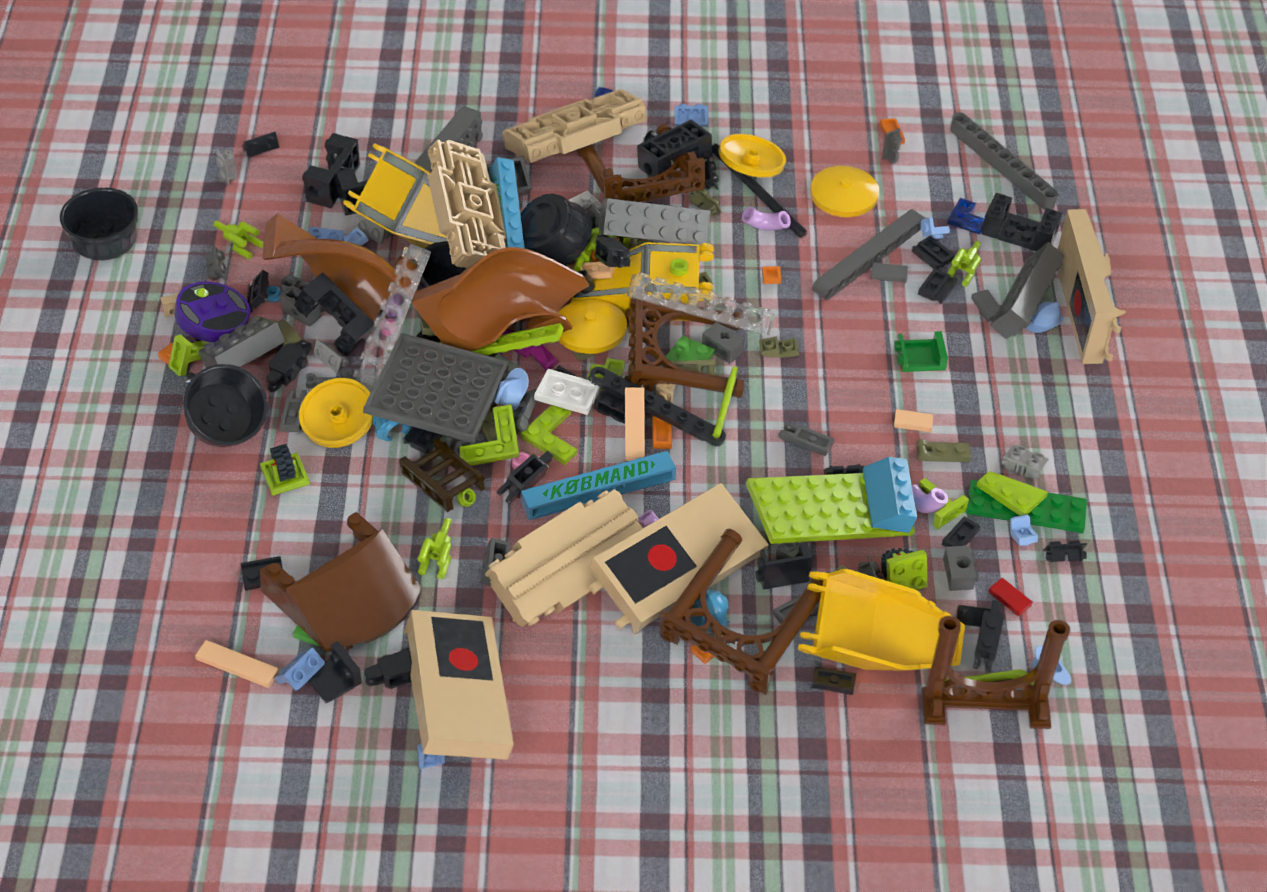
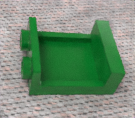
M934 331L933 339L903 340V335L898 334L897 340L894 341V350L898 352L897 364L901 365L902 372L946 370L948 355L942 331Z

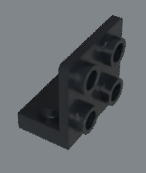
M338 641L331 644L332 654H330V659L324 661L325 664L308 680L325 703L331 702L362 684L360 668Z

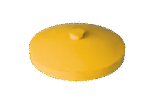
M729 135L721 141L719 147V156L726 165L749 176H776L783 171L786 163L785 154L777 145L755 135Z
M832 166L823 169L814 176L811 182L810 195L815 205L828 214L839 217H856L869 212L875 207L878 201L879 187L876 180L870 174L859 168Z
M596 299L579 300L566 305L557 313L566 317L573 326L572 329L562 332L558 341L564 347L575 352L585 354L606 352L618 346L624 340L627 333L626 316L617 306L606 301Z
M348 378L330 379L315 386L305 396L299 410V422L305 435L313 443L327 448L344 447L362 438L373 423V416L363 413V408L370 396L369 390L360 382Z

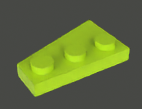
M992 471L987 472L977 482L978 488L1019 516L1030 513L1048 494V491Z

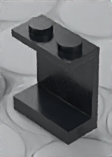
M808 542L799 543L798 557L768 561L765 549L760 550V558H757L758 570H756L755 574L756 580L761 583L763 590L809 582L813 556Z

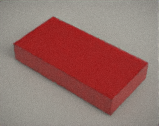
M1003 577L988 590L993 597L1018 617L1029 609L1033 603Z

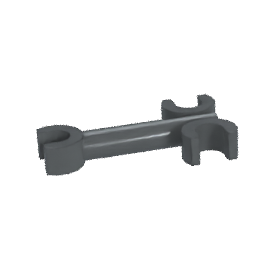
M342 369L341 377H316L315 374L309 373L306 375V388L312 389L324 381L335 378L354 380L356 378L355 370L352 369V373L347 375L345 374V369Z

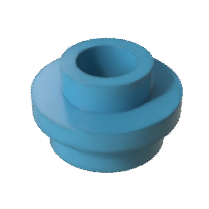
M274 285L267 287L266 293L268 296L266 300L269 302L279 301L282 294L280 288Z

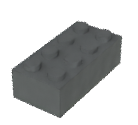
M257 316L252 318L246 325L236 327L235 331L230 334L220 336L219 340L205 344L203 349L198 352L205 368L218 364H230L241 367L282 344L285 340L277 322Z

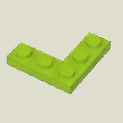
M512 405L493 408L497 434L496 441L460 447L461 458L469 465L520 457Z
M551 405L525 431L521 432V439L544 453L548 451L555 460L563 465H566L577 455L576 448L551 433L571 414V410Z

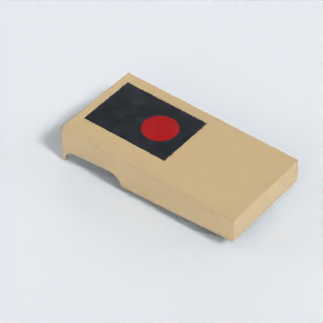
M1086 209L1067 210L1058 250L1065 256L1061 261L1063 263L1057 271L1082 364L1103 363L1104 358L1112 361L1113 355L1108 353V342L1112 330L1120 333L1121 326L1116 325V317L1125 314L1126 311L1119 310L1113 305L1104 279L1112 273L1110 258L1107 253H1105V256L1102 253Z
M720 483L594 557L590 569L598 580L592 583L589 589L595 594L604 588L624 614L615 621L618 629L621 630L625 625L631 624L634 635H636L643 627L659 618L662 612L665 613L672 608L720 542L721 535L726 529H732L739 533L742 537V542L710 587L759 557L760 550L765 549L766 551L769 544L723 484Z
M411 610L403 633L408 635L412 658L410 675L423 754L508 760L514 744L492 617Z

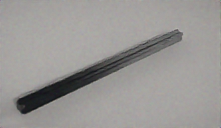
M715 143L712 145V153L723 162L719 156L720 145ZM726 165L774 213L780 211L787 212L791 220L789 228L799 238L806 236L807 230L754 178Z

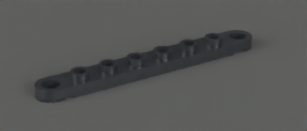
M594 367L590 372L589 379L592 381V384L594 383V385L602 387L603 390L624 401L625 388H642L603 367ZM600 373V375L602 374L603 378H597L595 374ZM644 389V411L701 441L708 442L711 446L719 447L724 443L726 438L724 430L721 431L720 439H714L711 435H713L715 425Z

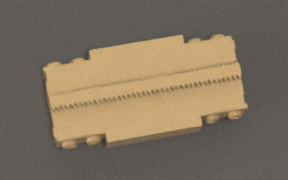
M619 89L592 100L584 99L529 119V122L504 130L502 133L505 148L514 152L516 157L523 156V160H528L529 163L557 153L566 154L618 135L627 127L647 121L646 108L641 98L623 89Z
M436 140L427 151L432 172L428 175L439 231L441 234L446 235L452 264L467 269L489 253L506 248V235L496 183L490 182L484 154H481L479 148L476 149L451 140H446L444 143Z
M614 489L608 492L606 490L597 496V501L593 502V500H590L584 505L578 502L518 540L512 546L513 550L504 555L506 559L501 562L497 559L488 565L490 569L485 575L490 578V586L512 616L513 622L516 621L521 627L527 624L531 627L540 620L539 616L542 614L548 616L555 610L557 613H560L591 592L589 586L598 580L590 569L593 558L643 529L638 522V515L632 508H628L619 491L617 492Z

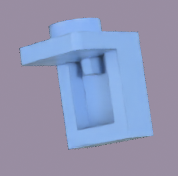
M932 217L921 220L920 228L923 237L932 236L934 239L944 238L943 235L950 233L949 226L934 227Z
M357 227L348 235H344L342 241L362 246L369 239Z
M1029 515L1010 518V535L1019 546H1027L1038 542L1037 533L1030 527Z

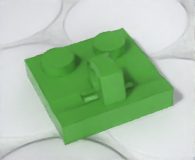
M683 335L667 354L666 358L669 361L710 360L715 353V349Z

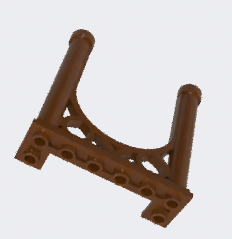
M661 124L656 129V133L661 134L672 128L669 124ZM592 144L576 150L578 155L583 158L605 198L643 202L705 189V159H697L694 151L684 153L672 159V166L659 175L641 179L622 178L621 174L614 175L612 168L606 169Z
M636 289L634 296L630 297L629 308H626L625 311L627 327H629V333H631L628 346L631 347L628 360L631 363L628 368L629 375H625L624 379L649 392L653 391L654 385L670 383L724 393L729 377L685 370L672 364L663 355L658 346L657 332L663 324L672 320H688L710 325L718 322L727 328L739 330L742 322V313L736 311L732 313L643 296L639 289ZM643 327L648 329V331L642 332ZM642 342L645 343L647 347H644L642 349ZM645 355H653L657 360L654 362L648 361ZM736 378L732 396L741 398L744 391V380Z
M726 529L721 535L720 542L669 612L661 613L660 636L665 641L678 645L680 638L685 642L693 643L701 651L709 652L719 661L727 662L737 671L748 674V685L755 692H761L766 695L768 693L769 680L776 664L819 603L821 592H814L806 588L781 625L769 633L744 635L722 626L711 615L705 597L712 582L742 542V537L739 533L732 529ZM812 579L809 584L822 586L823 580ZM700 597L701 608L691 609ZM693 616H704L707 623L703 626H697L690 621V618ZM710 626L712 627V632L715 634L716 638L706 633L710 629ZM772 640L767 649L763 651V645L761 643L769 642ZM735 642H738L737 650L727 645V643L735 644ZM746 644H754L759 652L755 655H749L741 648Z
M953 616L942 617L938 625L939 635L927 686L922 687L924 724L945 725V708L1028 711L1030 728L1051 729L1048 695L1064 643L1070 634V626L1062 620H1054L1049 624L1038 663L1028 674L1008 681L983 682L968 679L953 670L951 665L961 623Z

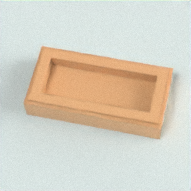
M896 409L894 427L932 432L934 414Z

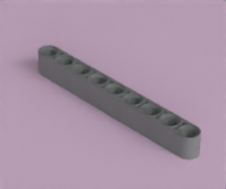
M961 112L953 114L950 131L1042 209L1049 208L1053 210L1055 208L1058 196L1056 189L966 114Z
M910 209L820 276L814 282L812 291L825 300H829L869 270L873 262L878 263L921 230V220L926 219V217Z

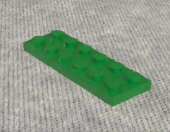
M977 480L970 481L966 514L1010 521L1012 517L1019 516L978 488ZM1048 492L1047 497L1027 514L1030 516V525L1084 533L1087 499Z

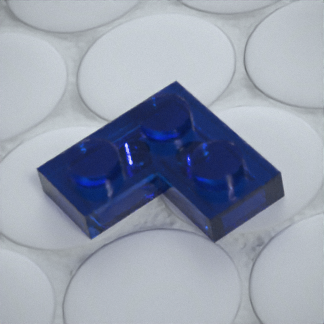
M960 198L951 212L947 224L980 235L985 218L972 214L976 207L975 202Z

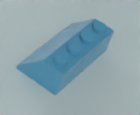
M887 457L863 468L871 526L873 528L909 533L917 519L907 459Z

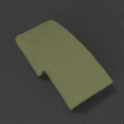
M286 320L277 321L285 342L280 344L282 347L288 343L296 345L302 340Z
M777 336L759 340L762 356L778 358L799 356L796 338L778 341Z

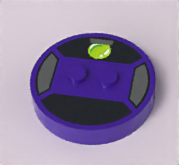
M208 281L197 282L186 286L179 292L176 299L174 317L179 327L190 336L206 342H215L219 340L220 336L230 334L235 331L236 327L248 323L250 306L241 293L227 285Z

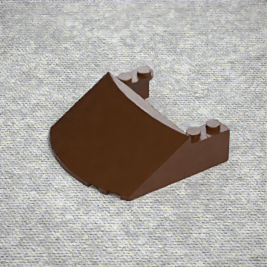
M354 512L347 518V525L360 543L297 582L278 563H272L260 569L261 592L326 652H331V644L337 641L342 647L351 649L355 644L361 642L367 644L387 634L406 618V614L410 609L414 608L421 592L420 585L383 529L378 531L357 512Z

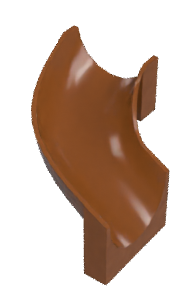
M278 213L266 222L262 259L271 260L300 255L308 263L315 278L323 272L373 322L381 308L393 295L403 291L405 295L413 299L417 292V265L406 258H402L395 265L391 266L380 255L363 246L341 240L318 239Z
M507 247L489 253L468 267L460 275L417 291L411 303L442 344L472 351L494 343L512 323L525 318H530L527 330L558 323L562 324L563 332L572 329L573 326L568 319L557 313L571 297L589 287L590 284L582 274L549 257L528 249Z

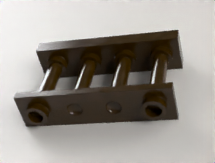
M436 437L433 439L434 451L415 462L404 456L399 459L402 474L448 513L454 509L453 497L475 485L478 489L484 491L485 478L480 471L475 470L452 451L445 442H441ZM439 456L444 460L427 471L420 469V467ZM449 466L455 469V471L438 481L431 478ZM462 475L467 479L451 490L443 488V486Z

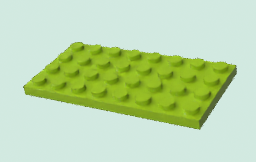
M863 473L748 478L745 483L770 544L913 536L915 532L914 527L907 533L873 528L871 526Z

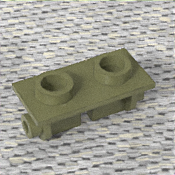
M705 189L689 194L690 202L698 208L700 207L701 210H709L710 216H715L717 210L722 213L719 206L720 202L715 197H709Z

